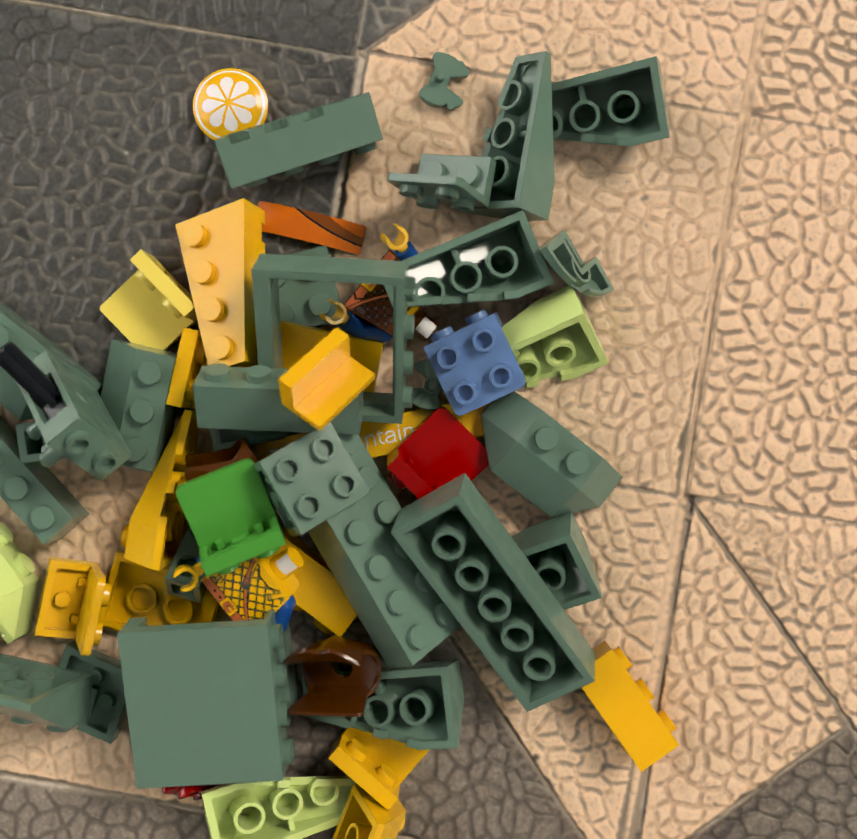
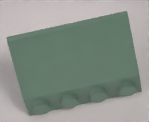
M0 653V715L11 717V721L17 724L38 723L47 725L46 729L52 732L70 731L72 727L88 719L94 674L71 668H60L57 665Z

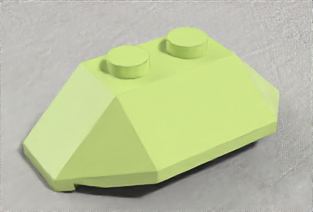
M0 522V635L9 644L25 636L31 630L39 578L34 572L35 566L31 559L21 553L12 541L13 534L4 523Z

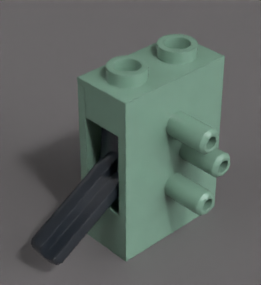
M8 342L0 348V366L18 383L35 419V422L26 429V432L33 440H39L43 437L46 443L41 447L42 453L39 455V461L43 466L51 468L60 459L66 457L100 481H103L133 456L100 394L93 386L46 350L31 361L12 342Z

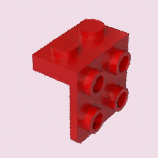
M438 407L387 456V468L390 470L387 473L388 477L401 490L407 487L417 497L414 501L463 473H466L472 481L488 466L486 447L445 407Z

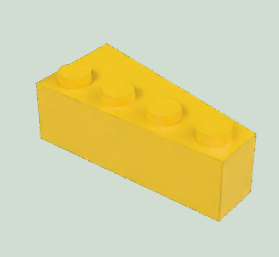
M245 198L175 224L208 366L215 363L226 364L229 367H251L258 365L251 269L261 253L265 254V243L262 242V225H265V211Z

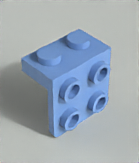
M486 309L465 318L468 326L456 332L453 331L451 326L430 335L433 343L423 347L449 403L457 415L467 414L525 385V376L501 328L503 324L497 312L488 315Z

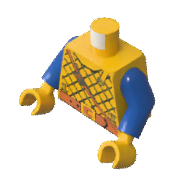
M288 547L279 554L274 553L266 558L254 557L241 562L240 566L230 573L223 575L215 573L208 577L205 575L200 581L232 621L264 619L268 610H275L276 624L281 623L284 631L289 625L296 605L293 593L299 586V581L293 573L303 567L304 563L300 553L295 548ZM200 557L196 559L197 564L194 566L180 565L174 570L173 578L185 571L193 575L191 582L183 585L180 591L188 592L193 590L198 583V577L202 574L205 575L200 564Z

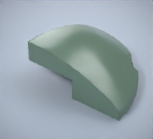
M565 230L550 238L539 248L553 270L569 286L584 295L600 297L614 290L598 259L594 257L583 263Z

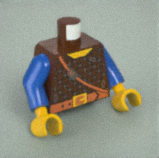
M393 223L394 227L398 230L396 240L390 241L385 234L381 233L382 242L395 250L394 253L389 249L381 260L402 261L419 254L412 243L408 241L407 231L397 223ZM360 284L345 304L333 299L327 300L329 303L334 304L336 312L332 317L329 318L319 313L323 321L332 325H338L339 328L356 338L383 343L393 338V307L383 285ZM427 306L408 307L407 314L415 316L414 334L426 342L440 324L424 312Z

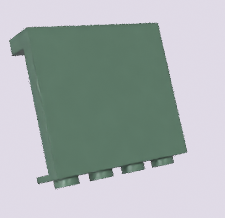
M268 610L265 618L258 620L147 626L146 617L130 618L117 633L136 788L283 781L288 764H293L295 747L293 738H287L286 726H289L291 722L288 708L291 706L289 700L284 701L282 688H285L287 685V666L280 662L279 649L283 647L284 635L282 624H276L275 610Z

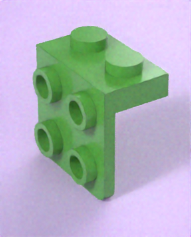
M242 459L182 483L176 488V497L198 543L200 564L206 577L215 573L219 575L230 573L237 569L241 562L254 557L266 558L276 553L280 546L286 544L281 524L252 459Z

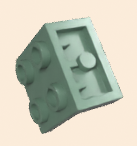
M421 154L418 174L388 173L387 181L400 189V195L415 199L416 205L419 207L438 209L439 204L451 205V208L458 211L473 212L474 207H489L496 161L492 157Z
M328 423L321 431L315 429L254 464L257 472L260 474L270 501L290 536L306 533L370 492L331 423Z

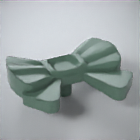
M436 52L432 57L434 70L429 84L420 90L419 98L431 107L443 108L446 105L447 109L452 111L463 104V100L447 88L450 78H467L469 70L463 61H458L449 54Z
M425 359L414 364L415 369L426 378L423 388H413L412 403L419 409L433 412L438 407H441L439 396L443 388L430 361Z

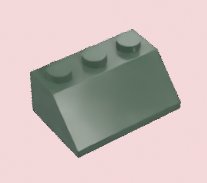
M112 339L101 398L133 455L122 465L153 472L173 433L178 407L167 405L166 401L177 353Z

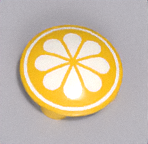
M225 68L211 73L199 84L193 98V114L196 123L203 133L209 138L216 140L222 136L264 124L268 114V98L263 86L253 75L240 69Z

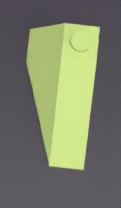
M569 285L535 301L501 327L525 376L527 388L539 386V380L560 376L561 381L575 379L609 363L575 289Z
M349 776L284 777L283 781L222 784L201 791L210 839H303L338 825L353 784L357 783Z

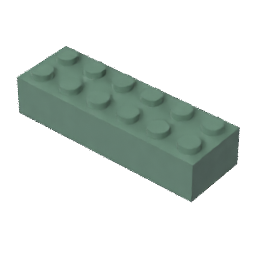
M338 434L370 492L360 500L315 526L308 533L388 668L414 666L457 630L461 624L391 534L398 513L402 508L360 436L355 434Z
M466 473L400 509L391 534L527 712L595 681L594 650Z

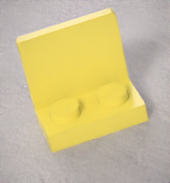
M140 249L130 259L138 270L100 306V311L131 343L167 350L182 335L183 327L190 328L197 321L192 295L154 256Z

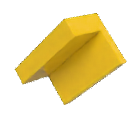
M336 327L278 379L281 402L283 406L318 431H321L375 379V373L350 357L349 335Z

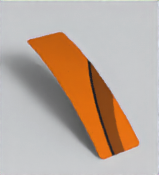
M259 201L257 207L265 211V225H262V232L295 238L323 246L326 245L327 247L356 255L361 253L366 232V226L285 205Z

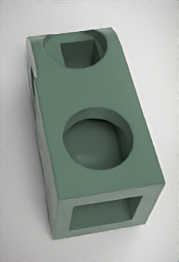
M190 526L184 538L181 539L166 574L165 583L169 595L201 603L206 591V587L200 581L205 576L204 574L198 577L196 587L188 592H182L180 588L191 582L193 579L192 573L185 571L173 578V572L178 566H194L197 564L196 559L199 558V546Z

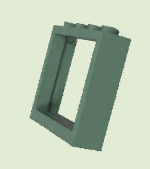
M261 253L251 269L258 365H265L271 369H283L278 279L394 285L393 393L363 392L362 422L402 424L405 407L412 408L413 386H406V375L413 374L414 351H407V339H413L415 316L407 314L408 302H414L415 277L408 276V261Z

